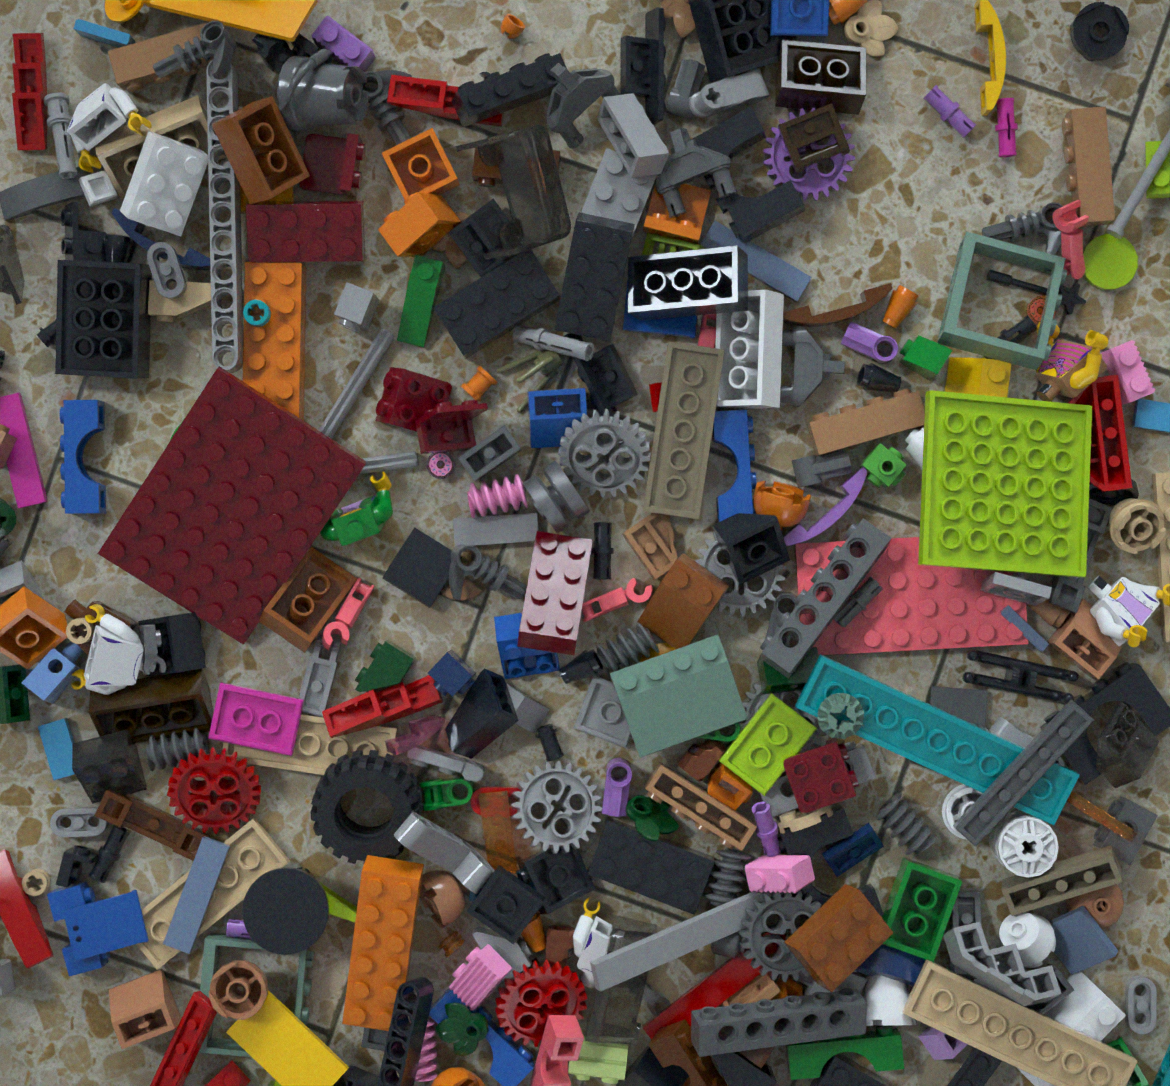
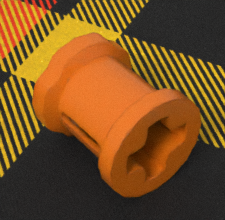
M479 365L477 368L478 372L467 384L463 383L461 385L473 399L478 400V403L481 402V396L492 385L495 386L498 383Z

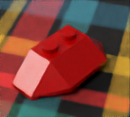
M1118 375L1098 377L1096 381L1086 387L1077 397L1071 398L1068 402L1069 404L1092 406L1090 483L1102 492L1132 488Z

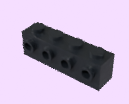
M550 53L543 54L537 57L534 63L525 65L524 62L512 66L509 72L501 75L499 72H494L484 77V81L476 84L473 81H469L460 85L452 103L462 126L474 124L550 96L552 89L559 84L550 70L557 63L566 68L561 54L558 53L553 56Z

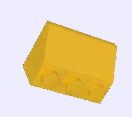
M949 357L944 392L1007 397L1011 363L986 358Z

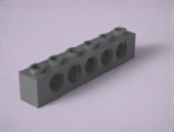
M864 518L858 525L855 523L851 525L844 536L847 540L843 546L837 545L827 558L830 560V563L825 569L820 567L811 579V582L814 583L808 592L804 589L794 601V604L797 605L791 614L786 612L777 624L780 628L774 637L769 634L760 646V649L763 650L761 659L788 679L890 544L891 537ZM858 547L864 551L865 555L856 558L851 555L849 550ZM837 569H842L846 571L848 578L838 580L834 577L833 572ZM825 591L830 594L831 600L820 602L816 598V594ZM810 614L815 621L810 625H805L800 622L799 616ZM786 636H793L798 644L795 647L789 648L782 643V639Z
M844 988L835 992H815L812 995L805 996L791 995L775 1000L761 999L758 1002L733 1003L729 1006L716 1008L704 1007L701 1010L691 1011V1042L699 1057L866 1034L867 1003L857 989Z

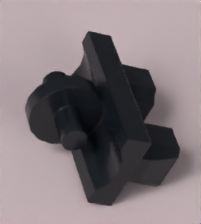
M257 34L252 39L260 51L259 55L272 71L276 69L280 73L287 59L296 56L291 51L286 40Z

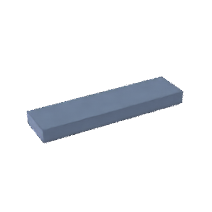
M715 220L700 244L704 249L738 245L748 255V275L784 294V296L796 303L812 278L753 242L745 243L742 236L736 239L731 229Z
M206 836L202 837L164 939V945L188 954L192 952L230 850V845Z

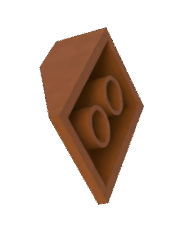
M311 547L287 582H284L263 610L259 622L306 653L355 584L357 578Z
M683 553L676 559L637 622L675 649L690 645L730 585Z

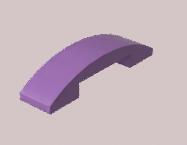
M864 467L860 468L839 486L846 496L808 530H805L801 524H796L783 536L786 546L813 538L828 529L843 516L857 498L865 481L867 470Z

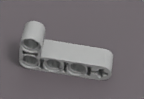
M412 812L394 833V837L402 845L452 872L467 889L475 894L482 890L495 871L469 843L415 812Z

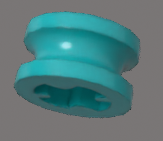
M255 299L245 305L243 315L248 323L261 327L269 322L271 311L267 304ZM255 306H259V309L264 311V316L260 315L261 319L256 321L255 317L250 316V311H255L253 308Z

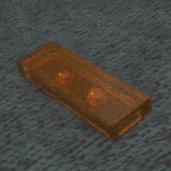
M508 791L479 794L487 861L494 870L500 865L510 873H516L518 866Z
M1071 792L1066 802L1128 842H1133L1137 836L1133 829L1075 792Z

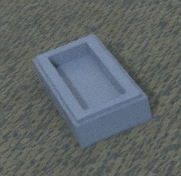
M1009 605L1000 611L1001 615L1009 623H1013L1023 632L1022 635L1034 645L1033 647L1036 650L1043 651L1049 645Z

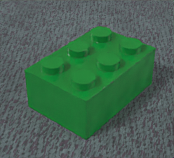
M903 857L883 912L884 915H882V919L892 930L893 934L882 944L934 962L962 880L956 875Z

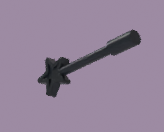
M990 269L986 278L988 281L1005 286L1013 285L1044 295L1047 294L1048 288L1021 281L1013 278L1012 275ZM1076 284L1070 290L1064 285L1059 287L1058 294L1062 295L1060 305L1065 306L1067 315L1073 313L1075 305H1084L1086 303V300L1078 296L1080 284Z

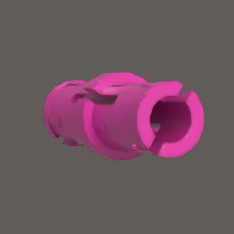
M1000 98L996 102L998 125H995V132H998L999 142L998 157H1013L1017 155L1015 131L1018 130V124L1015 123L1014 98Z

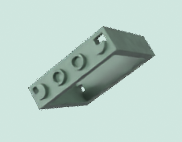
M966 231L959 245L937 343L1037 370L1043 360H1048L1051 352V345H1048L1049 336L1053 335L1056 328L1057 320L1053 319L1054 311H1058L1062 300V295L1058 294L1059 287L1063 286L1067 276V270L1063 269L1066 258ZM973 253L1051 274L1035 348L956 327Z
M210 933L204 942L200 991L209 998L211 980L219 968L220 946L265 949L251 941V939L226 937L225 934ZM310 947L299 952L294 1015L305 1025L308 1024L310 1011L309 1007H305L306 996H310L312 989V979H308V968H313L315 952L310 951ZM213 1023L199 1050V1053L251 1057L235 1040L212 1038Z

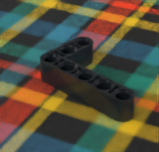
M418 977L399 986L379 1076L350 1065L348 1070L333 1086H414L434 994V988L429 979Z

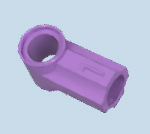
M850 322L841 341V345L866 355L880 364L891 362L898 352L897 342L892 337L883 336L854 322ZM880 343L890 345L892 349L891 355L881 357L877 353V345Z
M614 758L607 764L602 814L615 817L626 816L632 770L629 762L623 758ZM616 766H622L627 770V773L623 778L617 779L611 775L612 769Z

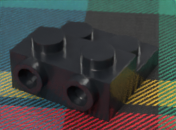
M570 844L569 852L563 853L559 846L558 853L552 854L550 847L545 852L539 851L517 863L520 868L516 871L517 877L546 897L538 909L542 915H548L596 889L590 875H588L587 868L578 849H574Z

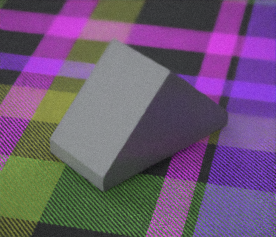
M506 682L519 719L515 724L536 733V729L539 728L550 709Z

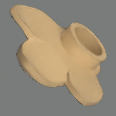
M870 0L857 10L856 15L847 20L844 27V34L848 41L865 47L866 54L875 57L885 54L883 41L890 39L898 31V25L892 18L887 15H881L882 3L878 0ZM856 25L861 27L862 33L857 31Z

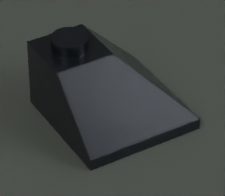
M737 513L713 525L719 546L740 585L790 561L783 534L775 515Z

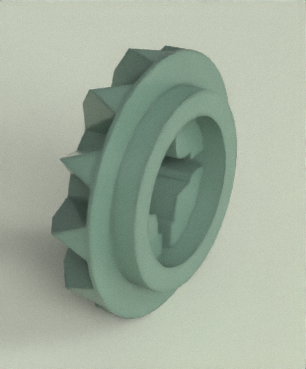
M836 693L828 696L821 703L817 714L818 723L823 732L830 737L845 740L851 735H856L859 728L863 726L864 711L860 702L852 695ZM845 708V714L850 720H842L837 727V719L831 713H841Z

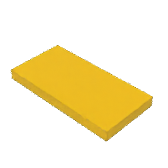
M269 990L264 1005L254 1016L244 1020H237L226 1032L281 1086H333L349 1068Z

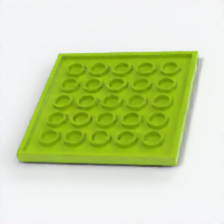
M934 390L927 391L925 396L918 565L1086 577L1092 406Z

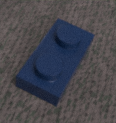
M870 823L855 831L854 835L844 838L821 853L836 877L884 847Z

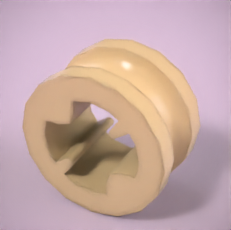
M77 618L67 625L66 635L71 642L83 644L93 638L95 626L93 623H88L85 618ZM84 624L86 626L84 631H87L86 636L77 637L75 633L78 631H74L75 626H82Z
M34 869L23 877L22 888L28 895L38 896L50 887V876L43 869ZM32 875L36 879H42L43 883L39 885L41 889H38L37 886H31L30 881L34 879Z

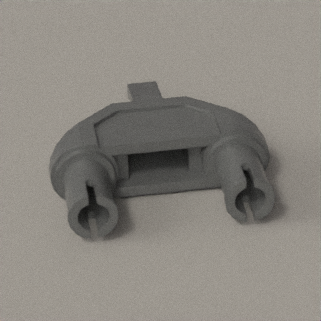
M557 63L550 70L559 84L552 89L547 109V123L553 132L559 133L569 148L574 149L579 146L574 139L576 138L582 144L584 137L576 129L573 121L600 96L604 98L621 94L614 85L613 75L608 70L592 68L569 72L567 68Z
M685 128L670 132L674 148L671 149L672 154L668 156L661 174H658L655 182L657 193L663 195L669 218H675L680 216V214L687 213L679 192L681 185L707 174L713 175L719 198L737 193L729 172L731 161L728 156L709 148L698 146L695 140L690 139Z
M796 325V327H793V330L783 329L782 346H792L795 349L794 383H791V386L780 387V402L790 403V406L800 407L823 383V380H830V374H845V361H830L831 354H824L823 350L803 326Z

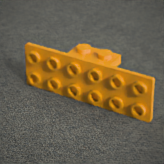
M146 0L145 5L209 22L219 21L225 26L293 42L318 1Z

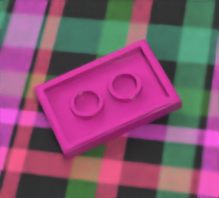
M221 682L208 739L292 756L305 700Z

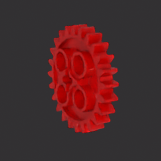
M214 747L211 748L210 754L207 755L203 749L199 750L198 757L189 753L188 762L181 759L179 761V768L174 767L172 777L169 778L167 796L171 797L169 806L175 807V816L184 814L183 824L191 820L193 822L192 829L201 825L203 833H206L209 827H213L215 834L218 833L219 827H223L228 833L231 824L236 828H240L241 820L248 822L250 814L256 813V805L260 803L261 785H258L260 777L259 775H254L255 767L249 766L246 768L247 758L237 761V752H234L230 757L227 756L226 748L221 751V754H216ZM229 776V777H232L233 779H232V780H226V779H224L223 777ZM195 777H202L205 780H196ZM226 801H231V802H233V803H235V804H231V805H230V804H226V803H224V802H226ZM196 802H203L206 805H199Z
M545 960L542 967H539L537 961H534L533 968L531 969L523 964V972L521 974L513 970L514 979L505 978L506 988H498L500 997L495 998L497 1005L495 1008L500 1027L504 1028L505 1034H511L514 1042L521 1038L524 1046L532 1040L534 1047H537L540 1040H542L548 1015H576L577 1020H583L582 1010L587 1009L585 1000L588 999L583 982L579 980L576 972L571 973L568 965L562 969L558 961L553 967H550L548 960Z

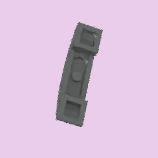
M103 166L100 169L92 167L93 173L104 170ZM76 167L78 175L72 179L60 178L58 171L19 183L1 191L0 206L4 220L9 221L33 214V211L85 197L79 179L93 173Z
M1090 498L1086 573L1099 535L1104 534L1112 511V507ZM1053 576L1049 603L1072 613H1077L1086 587L1082 585L1085 577Z

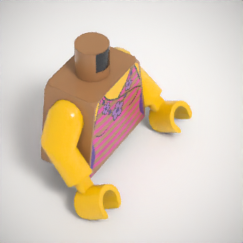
M1040 323L1037 326V333L1039 331ZM1056 325L1053 335L1049 336L1048 345H1051L1049 358L1047 361L1043 360L1036 370V376L1043 385L1038 390L1037 396L1042 401L1052 402L1057 395L1074 398L1096 381L1098 376L1108 367L1100 353V350L1105 349L1108 345L1106 335L1090 330L1085 337L1086 345L1059 339L1053 343V339L1057 338L1060 333V328Z

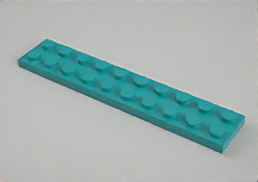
M821 654L795 705L796 708L817 717L821 703L828 696L836 693L852 695L860 702L864 711L863 726L857 731V736L982 793L1025 749ZM845 708L841 713H831L837 719V727L842 720H850L845 714ZM1055 762L1015 804L1014 808L1055 825L1080 774Z

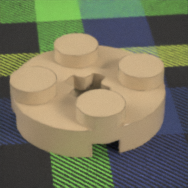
M831 805L808 813H802L799 809H793L781 814L776 823L782 834L785 833V828L787 827L790 828L791 832H795L821 822L820 815L827 813L829 818L834 812Z

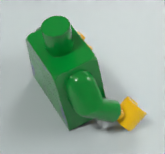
M382 471L383 477L378 481L374 475L370 477V481L377 491L376 495L336 509L320 531L323 539L327 541L338 540L341 546H345L381 532L387 520L393 515L391 495L388 491L392 484L384 471Z

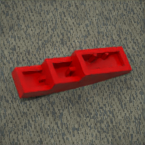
M13 33L15 63H12L15 92L12 93L17 150H47L48 114L47 107L43 101L47 95L44 33Z
M391 75L387 98L388 104L417 112L460 120L452 103L458 90L457 86H449L447 81ZM504 112L476 123L502 127Z
M428 675L407 685L401 682L380 692L371 690L322 711L329 736L334 738L379 726L443 702L441 693L433 685L435 680Z
M4 849L0 851V916L25 967L29 969L54 955L37 906L31 903L29 895L23 890V878L18 877L10 852Z

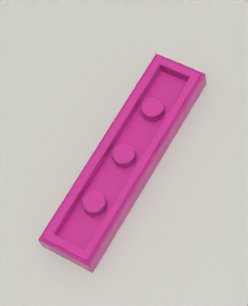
M21 393L0 397V424L10 428L8 434L17 438L6 461L17 507L22 509L46 503L48 500Z

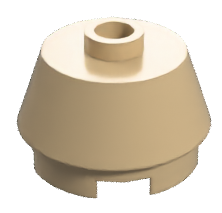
M1134 498L1125 499L1117 503L1110 513V535L1114 544L1121 550L1139 554L1138 551H1143L1149 547L1154 549L1164 538L1166 533L1164 515L1161 508L1152 501Z

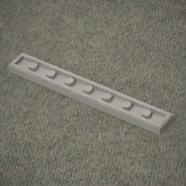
M760 891L748 893L590 961L595 988L601 992L747 928L741 923V919L750 918L745 909L755 910L756 906L753 900L755 899L762 903L764 901L762 893ZM773 892L766 893L769 897H773Z

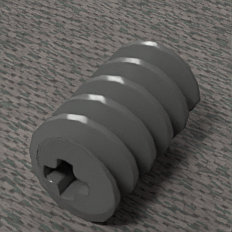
M640 623L636 624V634L631 629H626V639L619 633L616 634L617 644L607 639V649H604L600 644L596 645L597 655L609 678L610 669L614 672L620 670L619 664L629 667V659L631 658L636 663H640V653L650 658V648L657 653L660 652L649 630Z
M194 728L192 737H190L186 729L183 730L182 738L180 739L175 731L172 732L171 740H167L166 735L161 733L160 742H156L155 737L150 735L149 743L147 744V761L150 771H154L155 767L159 770H164L167 764L170 768H174L181 759L188 762L189 753L198 757L200 749H203L206 755L210 754L207 738L205 735H201L198 728Z
M899 792L882 805L876 819H887L883 826L884 829L892 826L895 828L890 836L892 838L899 835L902 837L898 842L899 847L906 844L909 845L905 852L906 855L912 853L919 854L928 849L936 841L937 836L935 834L929 835L931 829L929 826H922L924 820L921 817L914 818L916 811L914 808L907 809L909 802L906 799L899 801L902 797V794Z
M726 848L725 850H717L716 853L722 857V860L715 861L714 865L719 868V871H711L710 875L716 881L707 882L706 886L713 891L712 893H703V897L717 907L739 898L733 893L742 891V886L736 881H745L746 876L740 871L745 870V865H748L743 860L752 859V855L737 849L731 850Z

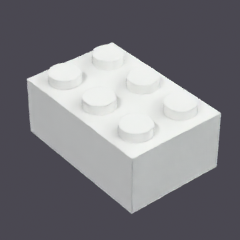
M148 130L120 212L128 219L182 236L208 164V154L201 149Z

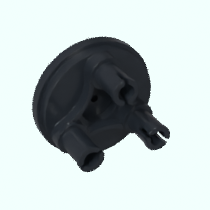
M282 867L270 870L256 879L245 895L242 908L245 928L253 941L269 952L289 955L304 951L320 938L327 926L329 901L326 892L307 868L302 870L303 867Z

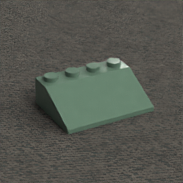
M718 635L610 673L640 758L747 720L729 662Z

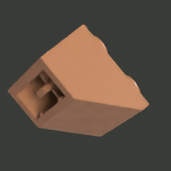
M1082 598L1077 613L1070 612L1062 625L1057 628L1047 642L1090 678L1099 680L1117 658L1122 645L1118 646L1110 636L1101 633L1096 619L1090 612L1092 605Z
M163 969L109 989L111 1023L121 1049L174 1030L179 1025L181 1016Z

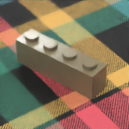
M1110 845L1053 863L1051 868L1040 876L1028 878L1015 875L1002 879L1001 890L1011 916L1121 883L1123 882V877L1114 849Z

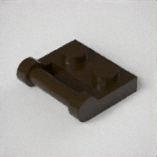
M832 103L778 125L796 174L805 171L804 168L838 154L843 156L850 153L848 143ZM834 136L835 144L800 157L798 149Z

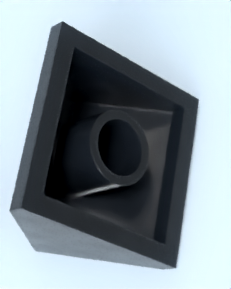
M648 1045L626 1071L625 1080H619L616 1086H682L689 1075L682 1067L677 1065L663 1068Z

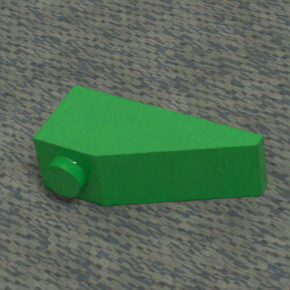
M415 255L408 281L397 341L425 348L434 313L433 307L436 305L445 271V265L442 261Z

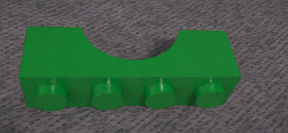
M890 1025L878 1026L874 1031H866V1034L786 1045L788 1073L791 1080L820 1077L825 1063L834 1055L842 1052H854L864 1056L871 1062L876 1072L905 1069L901 1034L897 1028L893 1029V1026Z

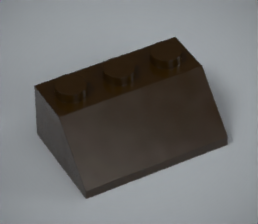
M782 39L776 76L775 107L803 108L804 110L815 108L816 110L832 103L836 113L859 115L866 97L865 47Z

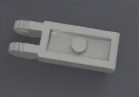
M321 634L317 636L313 654L309 657L299 699L305 700L302 712L323 717L322 711L327 709L339 663L337 659L342 643L340 639H335L332 644L330 659L321 658L320 655L324 648L322 644L323 635Z
M414 743L409 747L407 757L412 758L411 763L422 767H428V764L439 766L440 772L449 775H455V772H460L465 780H472L473 782L480 781L484 777V767L475 761Z

